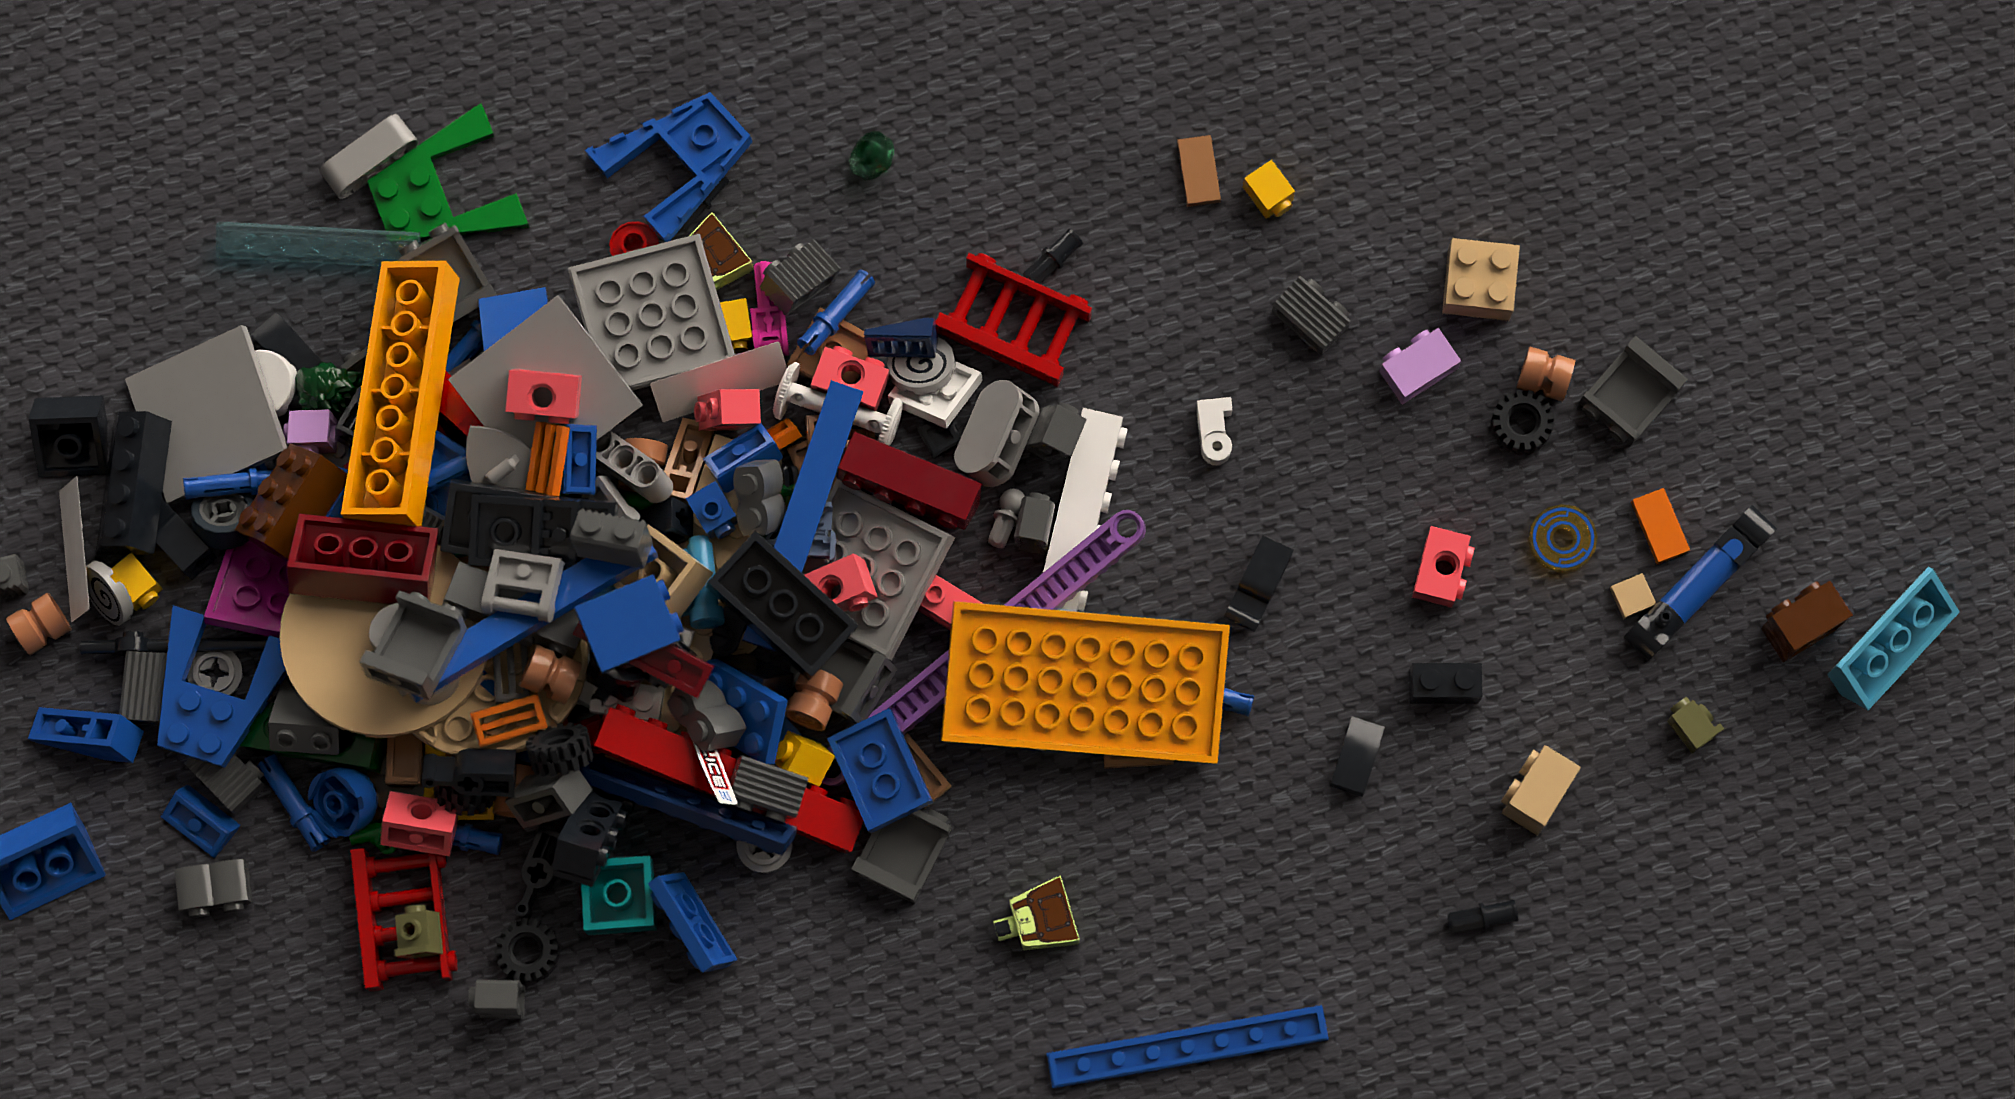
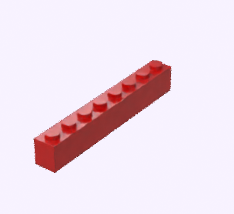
M616 704L615 708L608 707L605 709L591 743L593 750L666 780L716 797L688 732L681 731L680 735L667 730L668 724L651 717L646 722L634 717L636 714L635 710L620 704ZM727 748L717 749L730 782L737 759L731 757V750ZM809 784L805 788L796 818H786L785 823L797 827L796 834L845 854L852 852L864 822L856 803L840 797L839 802L826 797L827 790ZM753 807L752 811L762 815L766 814V811Z

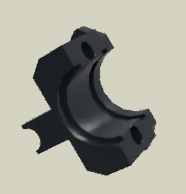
M590 648V661L585 676L587 682L597 687L590 700L599 699L602 703L601 706L605 704L610 696L623 703L632 701L638 693L641 682L644 681L645 675L643 670L635 666L627 669L615 667L614 670L601 674Z

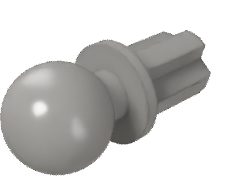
M1008 489L1001 495L999 504L1002 510H996L993 514L995 523L988 539L990 545L1000 549L1006 546L1013 527L1017 525L1018 517L1016 515H1019L1021 500L1025 497L1020 490Z

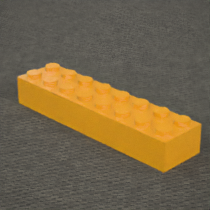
M447 261L381 262L341 515L346 519L422 527L460 280Z

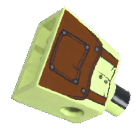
M713 212L689 235L692 236L700 233L716 290L754 270L751 259Z
M1061 876L1055 877L1009 900L1013 916L993 921L999 941L1019 936L1023 950L1079 944V936Z

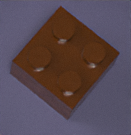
M1818 581L1803 589L1800 595L1794 598V603L1786 599L1772 608V612L1765 616L1768 621L1761 629L1783 663L1840 629L1853 616L1831 581L1826 582L1822 586Z

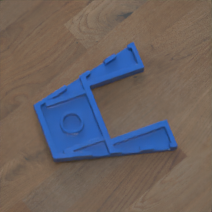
M711 92L672 109V114L657 121L654 118L642 123V128L626 135L622 132L609 138L610 142L596 149L591 146L585 150L589 159L606 178H609L661 139L695 176L644 215L646 223L664 243L669 242L753 142L748 132Z
M173 606L157 746L225 768L249 733V727L257 715L261 714L267 706V700L278 684L281 685L288 675L282 659L280 638L268 636L246 699L243 700L185 682L206 624L204 622V615Z

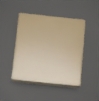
M1643 573L1610 587L1623 619L1650 609L1656 604Z

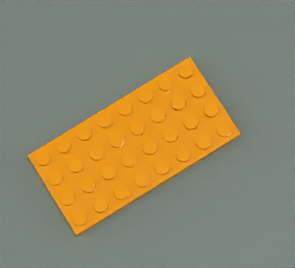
M953 601L941 741L1217 764L1230 625Z

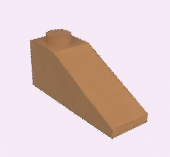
M682 418L664 470L673 482V491L668 498L674 497L687 505L689 504L686 498L696 491L705 465L703 458L708 456L715 430L699 431V422H696V420Z

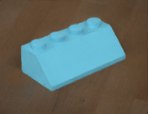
M1928 567L1827 674L1843 697L1869 710L1958 615L1960 611L1935 571Z

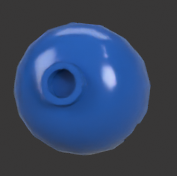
M337 767L317 774L311 781L308 800L313 799L315 807L314 812L311 814L319 828L329 836L337 838L339 836L347 837L365 829L373 820L378 807L377 793L368 776L360 770L349 767Z

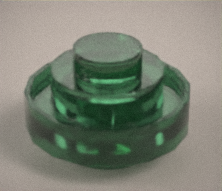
M871 131L858 140L850 156L851 171L864 180H873L886 172L892 164L894 155L892 140L879 131Z

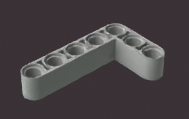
M612 431L607 432L597 440L596 464L650 502L660 503L671 495L673 482L654 460Z

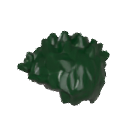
M321 362L319 366L310 369L302 367L295 376L298 404L302 406V410L329 409L332 413L341 414L343 412L342 408L348 407V401L352 400V396L362 386V380H359L362 373L356 371L347 372L346 368L338 369L331 362Z

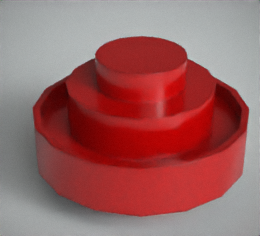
M638 221L627 222L613 232L609 242L611 256L657 245L659 244V239L653 229L647 224Z

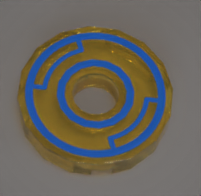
M1560 504L1548 507L1537 515L1530 527L1528 543L1531 554L1541 566L1558 573L1577 571L1588 563L1596 550L1598 536L1595 524L1587 513L1575 506ZM1559 530L1569 532L1572 536V544L1568 547H1559L1554 542V533Z

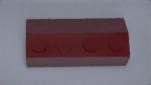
M855 431L838 467V478L842 480L845 486L854 490L866 489L873 492L874 497L885 503L891 504L893 501L906 506L905 509L914 515L923 517L926 514L934 517L940 525L948 529L955 530L958 527L965 530L980 504L982 483Z
M299 514L287 564L289 594L395 604L398 603L396 600L398 592L402 591L407 594L412 592L419 593L430 601L435 576L439 528Z

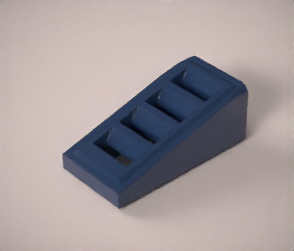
M921 318L865 329L864 331L866 348L870 357L935 358L938 333L935 318Z

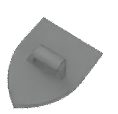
M470 426L466 444V460L472 482L525 489L531 448L518 438L504 431L489 427Z

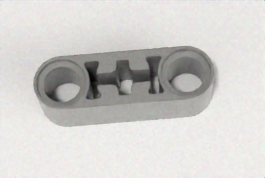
M394 114L381 121L326 161L320 168L319 173L339 199H344L352 194L351 190L357 191L368 183V179L404 156L406 150L411 151L418 144V140L399 115Z

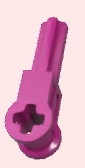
M760 261L754 265L757 308L750 309L754 349L778 341L783 355L789 356L786 315L760 289V285L765 277L763 271L772 262Z

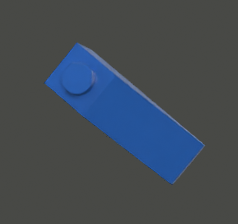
M39 707L28 739L32 742L102 760L133 763L144 731L121 714Z

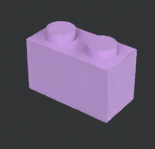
M1439 328L1431 333L1428 330L1422 331L1411 340V346L1403 351L1400 348H1396L1383 357L1384 363H1382L1379 372L1402 405L1459 369L1461 360Z

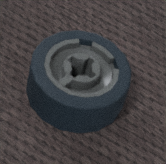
M238 493L195 498L191 505L194 533L208 547L218 550L233 549L244 545L249 540L235 531V528L239 523V517L243 510L253 502V496H251V493Z

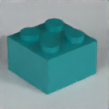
M650 856L608 859L605 868H602L593 887L581 884L583 927L587 935L657 930L656 904L651 897L652 890L648 885L654 879V865Z

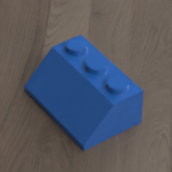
M72 803L0 835V905L9 920L106 876L88 832Z

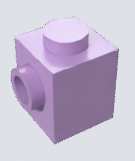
M329 409L289 411V422L284 424L283 429L288 445L291 443L318 454L337 453L335 427L338 420Z

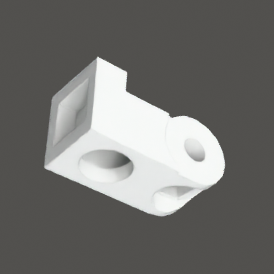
M1231 397L1198 400L1196 403V413L1203 459L1211 465L1224 464L1229 459L1232 451L1231 439L1225 432L1224 417L1231 416L1232 414Z

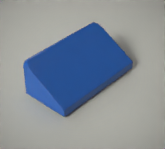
M762 423L704 457L703 460L723 492L728 493L734 489L733 477L736 467L754 460L777 459L779 462L783 456L773 438Z
M556 424L570 427L560 494L595 495L597 425Z
M185 785L175 792L161 815V818L213 858L217 857L240 827V824L189 785Z

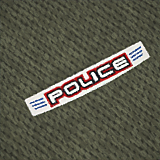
M693 742L702 768L719 803L738 805L718 751L705 752L699 749Z

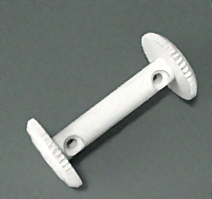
M794 362L790 364L781 379L773 406V414L776 419L781 420L789 403L818 413L821 411L826 393L797 384L800 363ZM895 397L887 415L859 405L853 425L880 434L878 441L890 446L902 415L903 404L901 399Z

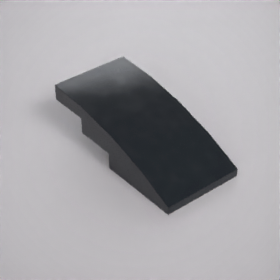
M473 494L471 500L468 565L490 566L494 549L560 558L564 562L563 570L565 571L585 559V557L577 556L572 540H570L579 510L584 508L585 511L591 510L592 513L595 511L599 514L604 512L605 515L611 514L613 517L617 515L618 502Z

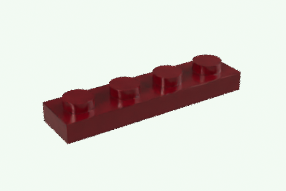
M579 621L572 635L588 642ZM672 644L627 662L695 698L700 697L715 667Z

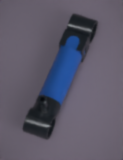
M1753 505L1749 507L1688 572L1626 633L1624 638L1649 661L1770 538L1777 528Z

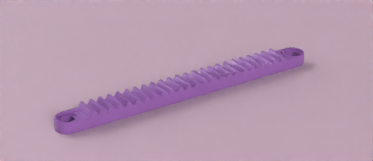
M1122 510L1116 513L1004 605L1051 610L1062 608L1067 601L1073 599L1078 592L1083 591L1089 583L1094 582L1100 574L1105 573L1110 566L1116 564L1122 556L1140 543L1146 532L1143 519L1131 510ZM1125 519H1132L1137 524L1136 533L1128 538L1122 537L1118 532L1119 524ZM949 650L874 710L869 717L890 708L904 736L917 723L922 722L928 714L933 713L939 705L944 704ZM830 746V747L828 748V750H829L831 753H833L832 748H831V746ZM842 771L837 777L828 778L825 776L822 781L823 784L829 786H839L846 782Z

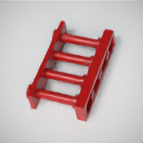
M968 253L966 267L974 271L954 312H950L949 315L939 313L935 321L937 333L1058 387L1064 374V367L1059 366L1060 362L1058 359L1078 317L1088 322L1090 321L1092 307L1088 306V301L1074 294H1070L1069 297L998 266L996 265V260L986 254L978 253L976 256ZM988 276L1004 283V286L985 325L977 329L967 324L966 316L985 277ZM1016 290L1035 297L1016 339L1008 343L999 339V335L996 332ZM1048 303L1066 311L1046 354H1042L1039 357L1028 352L1029 348L1027 345Z
M365 848L350 850L365 989L370 992L384 990L383 981H387L390 976L441 970L442 978L445 981H452V972L458 971L456 951H450L441 876V868H446V856L421 853L375 859V856L369 857V852ZM430 866L432 887L379 894V891H373L372 878L377 877V873ZM434 901V911L440 914L443 954L389 963L386 960H380L379 946H384L385 942L397 941L396 927L383 928L382 925H377L375 912L381 911L383 907Z

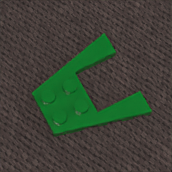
M482 103L367 180L391 244L412 242L414 240H428L431 238L428 232L445 222L448 227L456 225L461 236L467 235V233L496 232L509 228L530 227L517 193L453 217L432 160L495 137Z

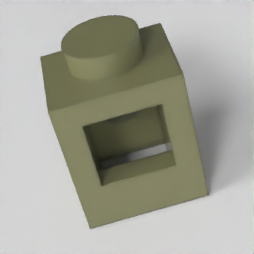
M1687 697L1670 709L1673 715H1671L1667 722L1692 754L1724 730L1721 723L1716 727L1713 726L1711 723L1713 717L1703 704L1697 705L1694 700L1690 702Z
M412 905L404 907L405 914L395 915L398 949L395 950V957L415 959L443 954L439 912L426 910L425 905Z

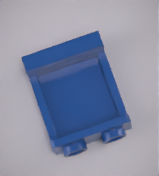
M653 574L574 607L601 674L681 641L679 634L684 632L677 612L670 614L665 601L671 598L663 579L657 582Z

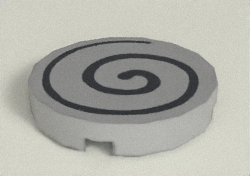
M938 337L935 358L888 357L887 366L891 382L899 390L904 392L906 390L914 391L916 395H925L936 392L948 384L953 371L955 372L956 363L952 348L945 340Z
M93 561L86 565L89 599L106 620L120 626L128 621L133 614L131 597L123 583L120 581L115 583L110 577L114 574L110 567L103 562Z

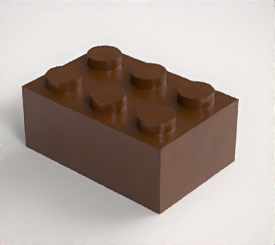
M291 443L278 456L277 465L270 476L261 482L258 487L257 496L251 505L243 510L239 517V523L235 528V531L264 551L287 561L299 514L326 516L344 489L347 479L346 472L322 455Z

